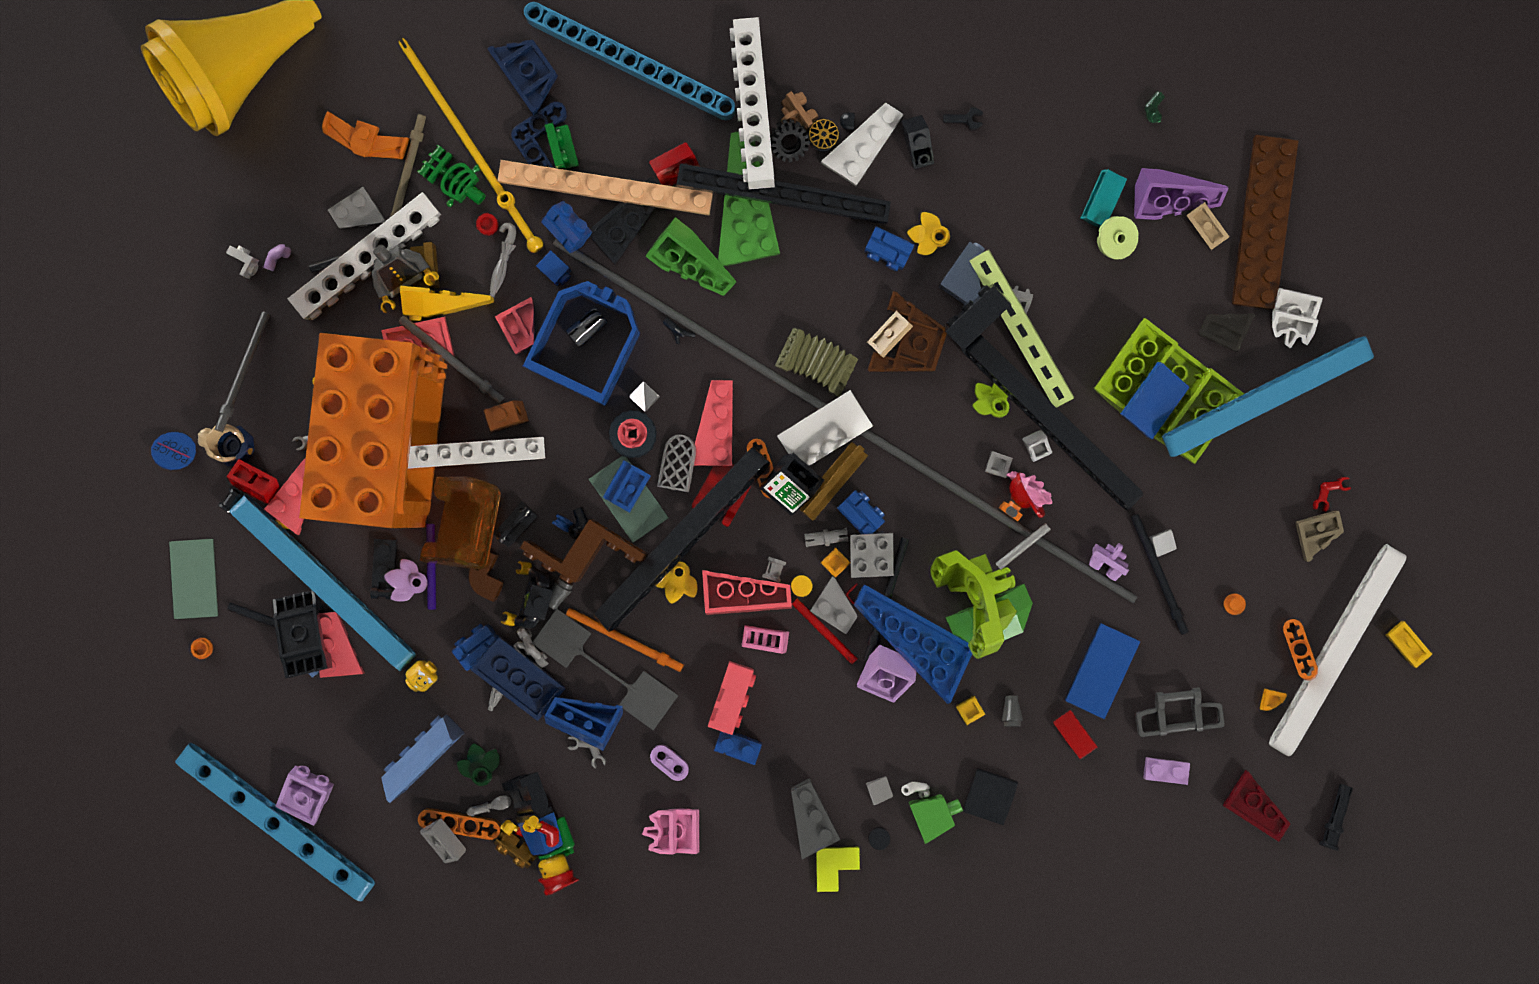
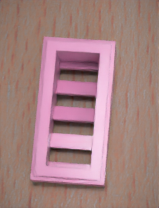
M745 625L742 647L781 654L786 653L789 631ZM752 631L755 632L754 643H750ZM760 633H763L762 645L759 644ZM769 634L772 635L771 646H768ZM780 636L779 647H776L777 637Z

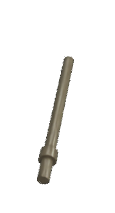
M420 114L417 116L414 130H411L409 137L411 142L391 216L402 209L419 142L423 140L424 134L422 131L426 116Z

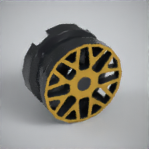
M826 119L818 120L812 124L809 131V141L813 149L825 153L835 148L839 136L837 126L832 121Z

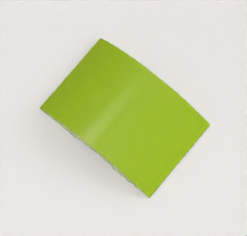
M1143 318L1094 387L1109 404L1121 413L1157 362H1162L1190 388L1154 436L1163 445L1165 443L1162 435L1244 394L1213 369H1208L1179 347L1175 340L1146 318ZM1212 439L1180 456L1195 464Z

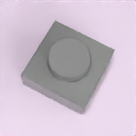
M991 451L985 472L1006 478L1013 458Z

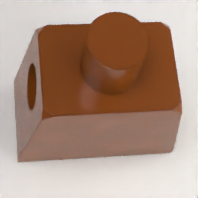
M510 401L484 410L490 434L529 422L523 401Z

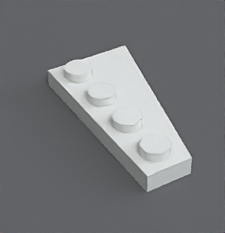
M885 103L821 161V164L854 186H857L904 114Z

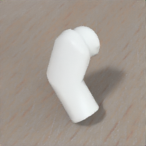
M910 782L901 789L905 796L914 792H919L920 798L930 796V787L926 783Z

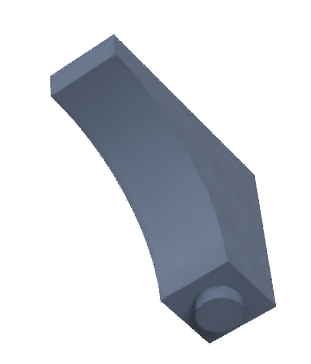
M969 242L939 285V288L964 305L969 300H975L979 296L977 293L981 290L980 279L970 260L983 253L985 249L976 242L974 244Z

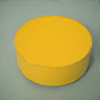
M804 575L796 576L791 582L792 592L799 597L807 596L812 590L811 580Z

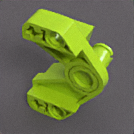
M955 550L936 557L930 572L937 588L947 584L950 592H967L969 599L973 603L974 635L968 646L974 657L979 659L999 650L1004 642L1002 630L1008 627L1017 613V610L1008 598L996 603L994 596L1008 590V588L1015 587L1014 575L1006 577V574L1011 572L1008 567L992 572L993 570L986 554L968 560Z

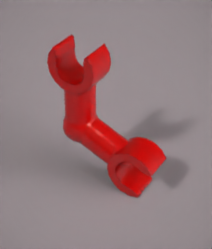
M1340 477L1337 481L1323 482L1320 485L1319 497L1313 503V509H1318L1319 503L1322 502L1324 504L1323 511L1326 512L1329 509V502L1327 501L1329 491L1336 489L1341 491L1350 490L1351 487L1344 488L1342 486V481L1350 478Z

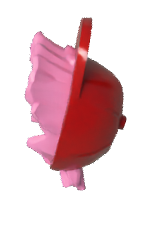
M1012 471L1006 476L1012 479L1010 483L1011 499L1019 507L1025 509L1033 508L1038 517H1044L1045 511L1042 505L1052 504L1051 493L1043 489L1044 483L1042 481H1035V475L1026 477L1022 472Z

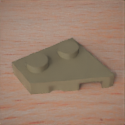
M1337 510L1295 522L1304 561L1310 562L1318 551L1324 550L1333 539H1336L1344 532L1340 512Z

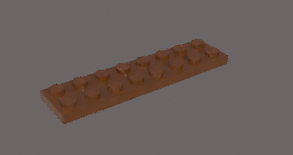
M1261 135L1254 136L1232 305L1273 310L1275 307L1280 284L1298 140Z

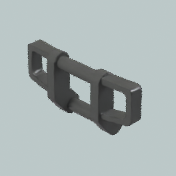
M1199 687L1192 688L1191 691L1164 694L1163 692H1156L1155 707L1139 711L1135 714L1137 733L1141 737L1166 736L1167 733L1190 730L1200 732L1204 729L1222 728L1225 725L1223 707L1217 702H1201L1202 697ZM1191 699L1193 722L1166 725L1165 702ZM1201 707H1216L1218 722L1203 725ZM1156 712L1158 730L1143 732L1142 716Z

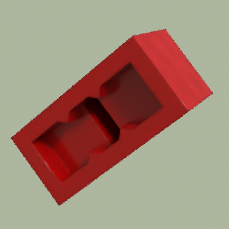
M238 459L227 475L233 487L266 504H269L280 489L276 478Z

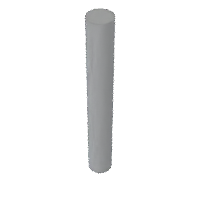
M1046 523L996 562V565L1000 569L1004 568L1050 531L1051 528Z

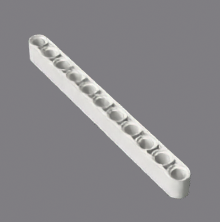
M1388 544L1380 549L1315 661L1318 667L1317 677L1310 681H1303L1272 734L1269 746L1286 756H1291L1404 565L1407 558L1405 554ZM1312 667V668L1310 669V671H1309V673L1307 674V676L1312 675V674H1311V671L1314 670V667Z

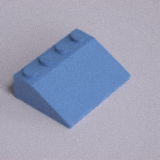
M448 715L442 718L440 716L435 718L430 723L432 728L427 733L422 731L414 739L417 743L412 748L407 746L399 754L402 758L396 763L392 761L384 769L386 773L381 779L386 800L389 803L403 794L465 733Z

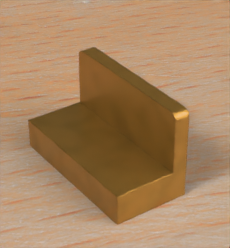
M426 242L423 243V246L410 247V250L422 255L430 266V271L438 273L437 251L434 243ZM429 275L433 285L425 284L422 278L414 283L413 287L440 288L439 279L436 281L433 276Z

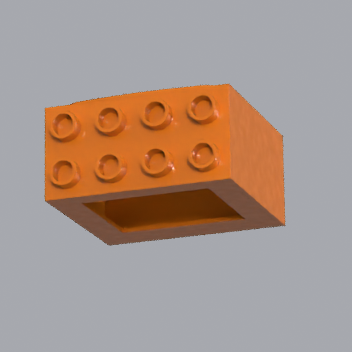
M327 333L319 334L299 518L385 528L426 527L427 515H429L435 467L408 469L410 446L435 445L438 443L444 379H446L444 369H447V364L444 363L442 355L434 354L428 348L420 347L411 342Z

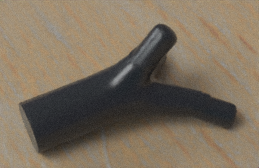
M669 317L663 321V324L674 334L676 344H680L679 336L682 338L685 336H696L695 333L680 328Z

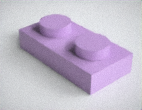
M1146 757L1143 778L1145 780L1188 785L1190 763Z

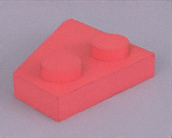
M530 297L495 316L516 355L532 347L535 342L534 300Z

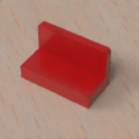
M687 142L649 162L660 184L666 186H673L677 183L680 163L700 167Z

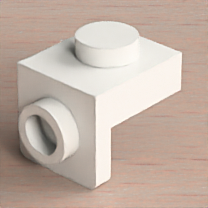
M240 245L237 249L229 246L226 253L245 263L240 275L250 279L258 270L259 260L250 256L251 251Z

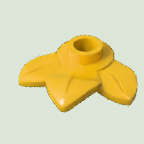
M927 212L921 213V225H917L907 232L910 239L919 244L917 253L921 255L932 254L937 247L945 246L950 240V233L947 228L941 226L939 218ZM937 233L942 234L943 239L937 240L935 238V235Z
M681 561L656 585V587L665 588L666 598L671 604L678 601L683 594L692 598L697 594V581L690 575L688 565ZM677 568H681L683 570L682 576H677L675 574V570Z

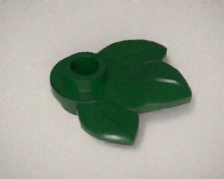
M472 744L468 750L467 760L457 762L458 770L464 777L471 778L476 785L485 786L492 780V772L499 766V753L497 749L486 753L481 746ZM479 771H484L486 777L480 778Z

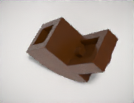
M490 551L487 555H482L478 564L481 566L480 569L476 567L470 568L469 582L472 589L478 595L494 602L497 600L505 581L490 575L499 556Z

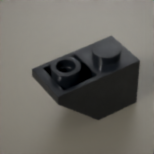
M919 115L902 120L904 138L913 168L918 169L935 164L929 127L923 116Z

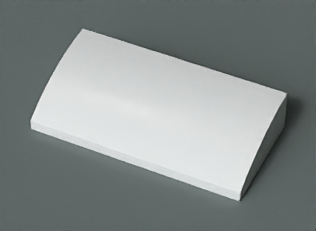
M849 390L780 433L777 437L788 454L795 453L810 466L873 427L852 391Z

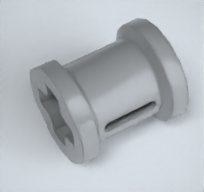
M768 557L767 570L762 577L781 582L780 575L786 562Z

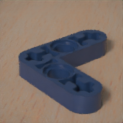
M553 102L512 130V140L528 164L534 165L541 161L544 167L554 168L536 141L537 138L546 133L545 126L543 129L537 130L534 128L533 123L537 119H543L545 125L549 124L544 114L547 113L550 117L554 114V108L562 110L560 111V117L554 115L550 118L555 127L562 123L567 117L566 108L562 103ZM528 125L530 126L531 130L535 133L531 135L529 131L524 135L526 139L523 141L520 138L516 139L518 138L517 133L519 131H521L522 133L528 131V128L526 127ZM531 148L539 150V155L535 159H530L527 156Z

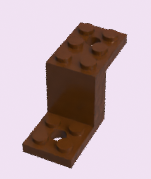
M589 519L564 560L531 540H524L520 547L524 550L523 555L533 561L534 559L543 562L541 566L550 572L556 570L561 574L559 577L569 584L571 582H579L605 541H607L606 545L615 551L621 549L624 551V557L634 563L643 561L648 554L594 519Z

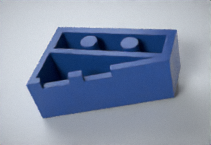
M555 697L545 714L546 724L604 751L623 715V706L602 705V703L596 702L593 704L580 700Z

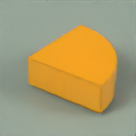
M1264 688L1260 710L1268 711L1278 707L1285 701L1287 694Z

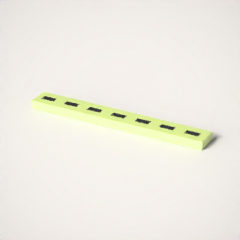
M988 249L972 258L970 263L982 284L990 286L993 283L1011 302L1012 305L1001 314V317L1051 403L1057 408L1074 399L1071 390L990 250Z

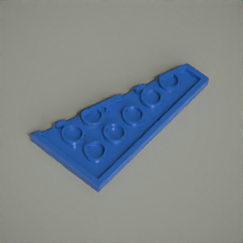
M866 585L862 586L854 606L947 704L951 703L972 656L968 646L969 643Z

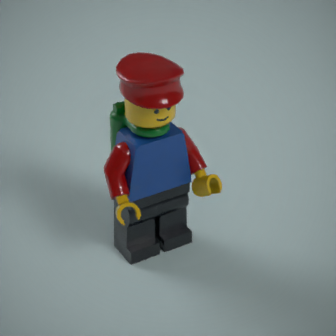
M538 772L519 775L501 783L504 792L510 791L514 801V811L518 815L516 817L518 826L510 820H506L500 828L508 835L514 830L516 835L525 839L531 854L539 855L538 857L542 861H540L538 866L542 878L538 879V882L545 888L544 895L553 894L579 881L578 878L574 877L573 869L569 868L565 857L574 853L573 846L575 844L565 816L555 817L551 806L548 807V799Z

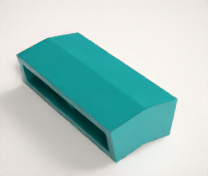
M1109 169L1102 170L1080 219L1100 228L1110 218L1127 178Z

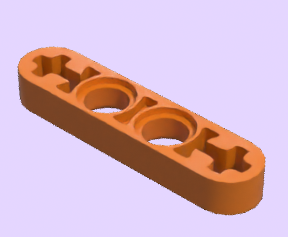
M426 808L418 816V823L422 828L435 822L432 820L429 824L426 823L427 821L423 817L430 813L431 818L435 819L441 815L440 819L443 821L447 816L453 817L455 825L450 830L454 834L493 840L502 831L500 828L501 823L492 818L469 816L463 813L434 808ZM467 820H472L476 823L474 831L466 830L465 822ZM481 822H484L482 827H489L493 824L494 829H497L492 835L486 829H482L481 833H478Z

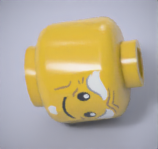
M418 660L407 670L405 674L406 684L415 692L427 691L438 679L437 667L431 661Z

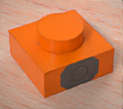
M1003 501L999 509L1017 522L1023 516L1019 512L1021 508L1012 501L1009 503Z

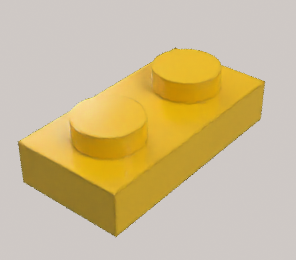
M1401 621L1386 634L1413 668H1417L1432 655L1405 621Z

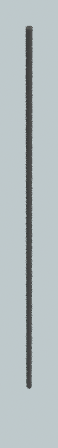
M555 239L553 245L809 404L818 409L827 405L580 251L576 250L569 253ZM866 430L860 434L1026 538L1033 533V531L873 432ZM1041 537L1035 542L1131 603L1136 601L1137 596L1046 539Z

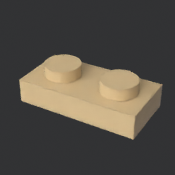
M1205 202L1187 214V217L1211 250L1230 237Z
M896 311L867 343L884 358L913 326Z

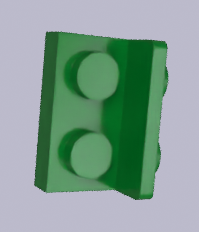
M553 123L546 124L545 129L555 167L563 170L578 167L579 164L569 126L564 125L555 128Z

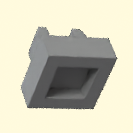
M1015 286L1012 290L1027 314L1033 294H1030L1029 289H1026V292L1018 291L1019 286Z

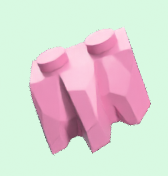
M677 808L659 810L649 816L654 826L645 827L642 835L654 839V843L649 845L648 850L659 854L672 855L675 853H699V809Z

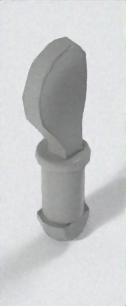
M499 796L490 804L485 802L481 805L469 807L466 813L469 816H475L480 813L490 812V809L504 810L511 805V799L508 796Z

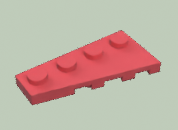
M711 380L695 441L696 456L694 466H732L733 380Z

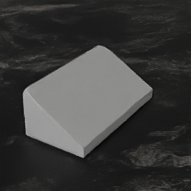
M442 819L436 820L420 831L421 835L444 863L458 861L466 851V848Z

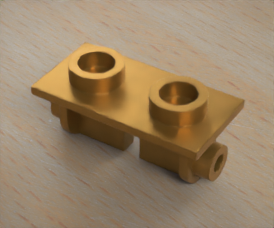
M502 831L498 836L502 840L496 839L493 843L496 845L495 849L504 856L506 854L514 858L513 863L522 869L524 867L528 869L531 865L528 861L533 862L538 856L532 855L527 844L524 842L518 849L516 845L520 839L512 833L508 835Z

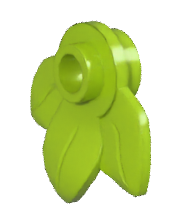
M982 383L975 385V395L978 400L972 406L979 414H991L997 418L1007 415L1009 412L1008 396L995 383L992 387ZM996 404L1001 406V411L995 408Z

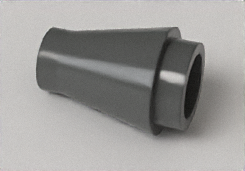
M560 577L554 580L549 607L552 609L558 608L573 591L572 582L569 584Z
M1005 696L1002 716L1004 727L1021 726L1023 718L1018 696Z

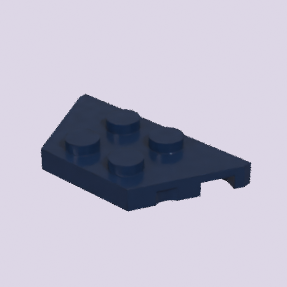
M534 40L506 44L507 46L497 48L494 46L488 47V51L532 114H537L558 75Z

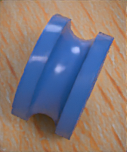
M557 514V520L553 521L552 524L565 532H569V526H573L574 523Z

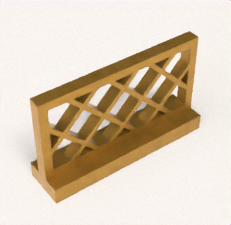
M851 442L823 475L822 478L825 481L815 495L799 510L813 521L867 458L868 455L863 452L865 449L861 445L857 447Z

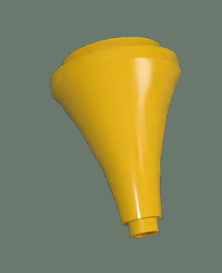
M284 0L247 13L203 20L169 21L157 19L145 26L148 42L141 45V51L153 77L181 118L195 131L205 127L214 136H219L229 130L235 115L246 97L273 63L298 40L315 28L314 22L320 20L322 16L313 0Z

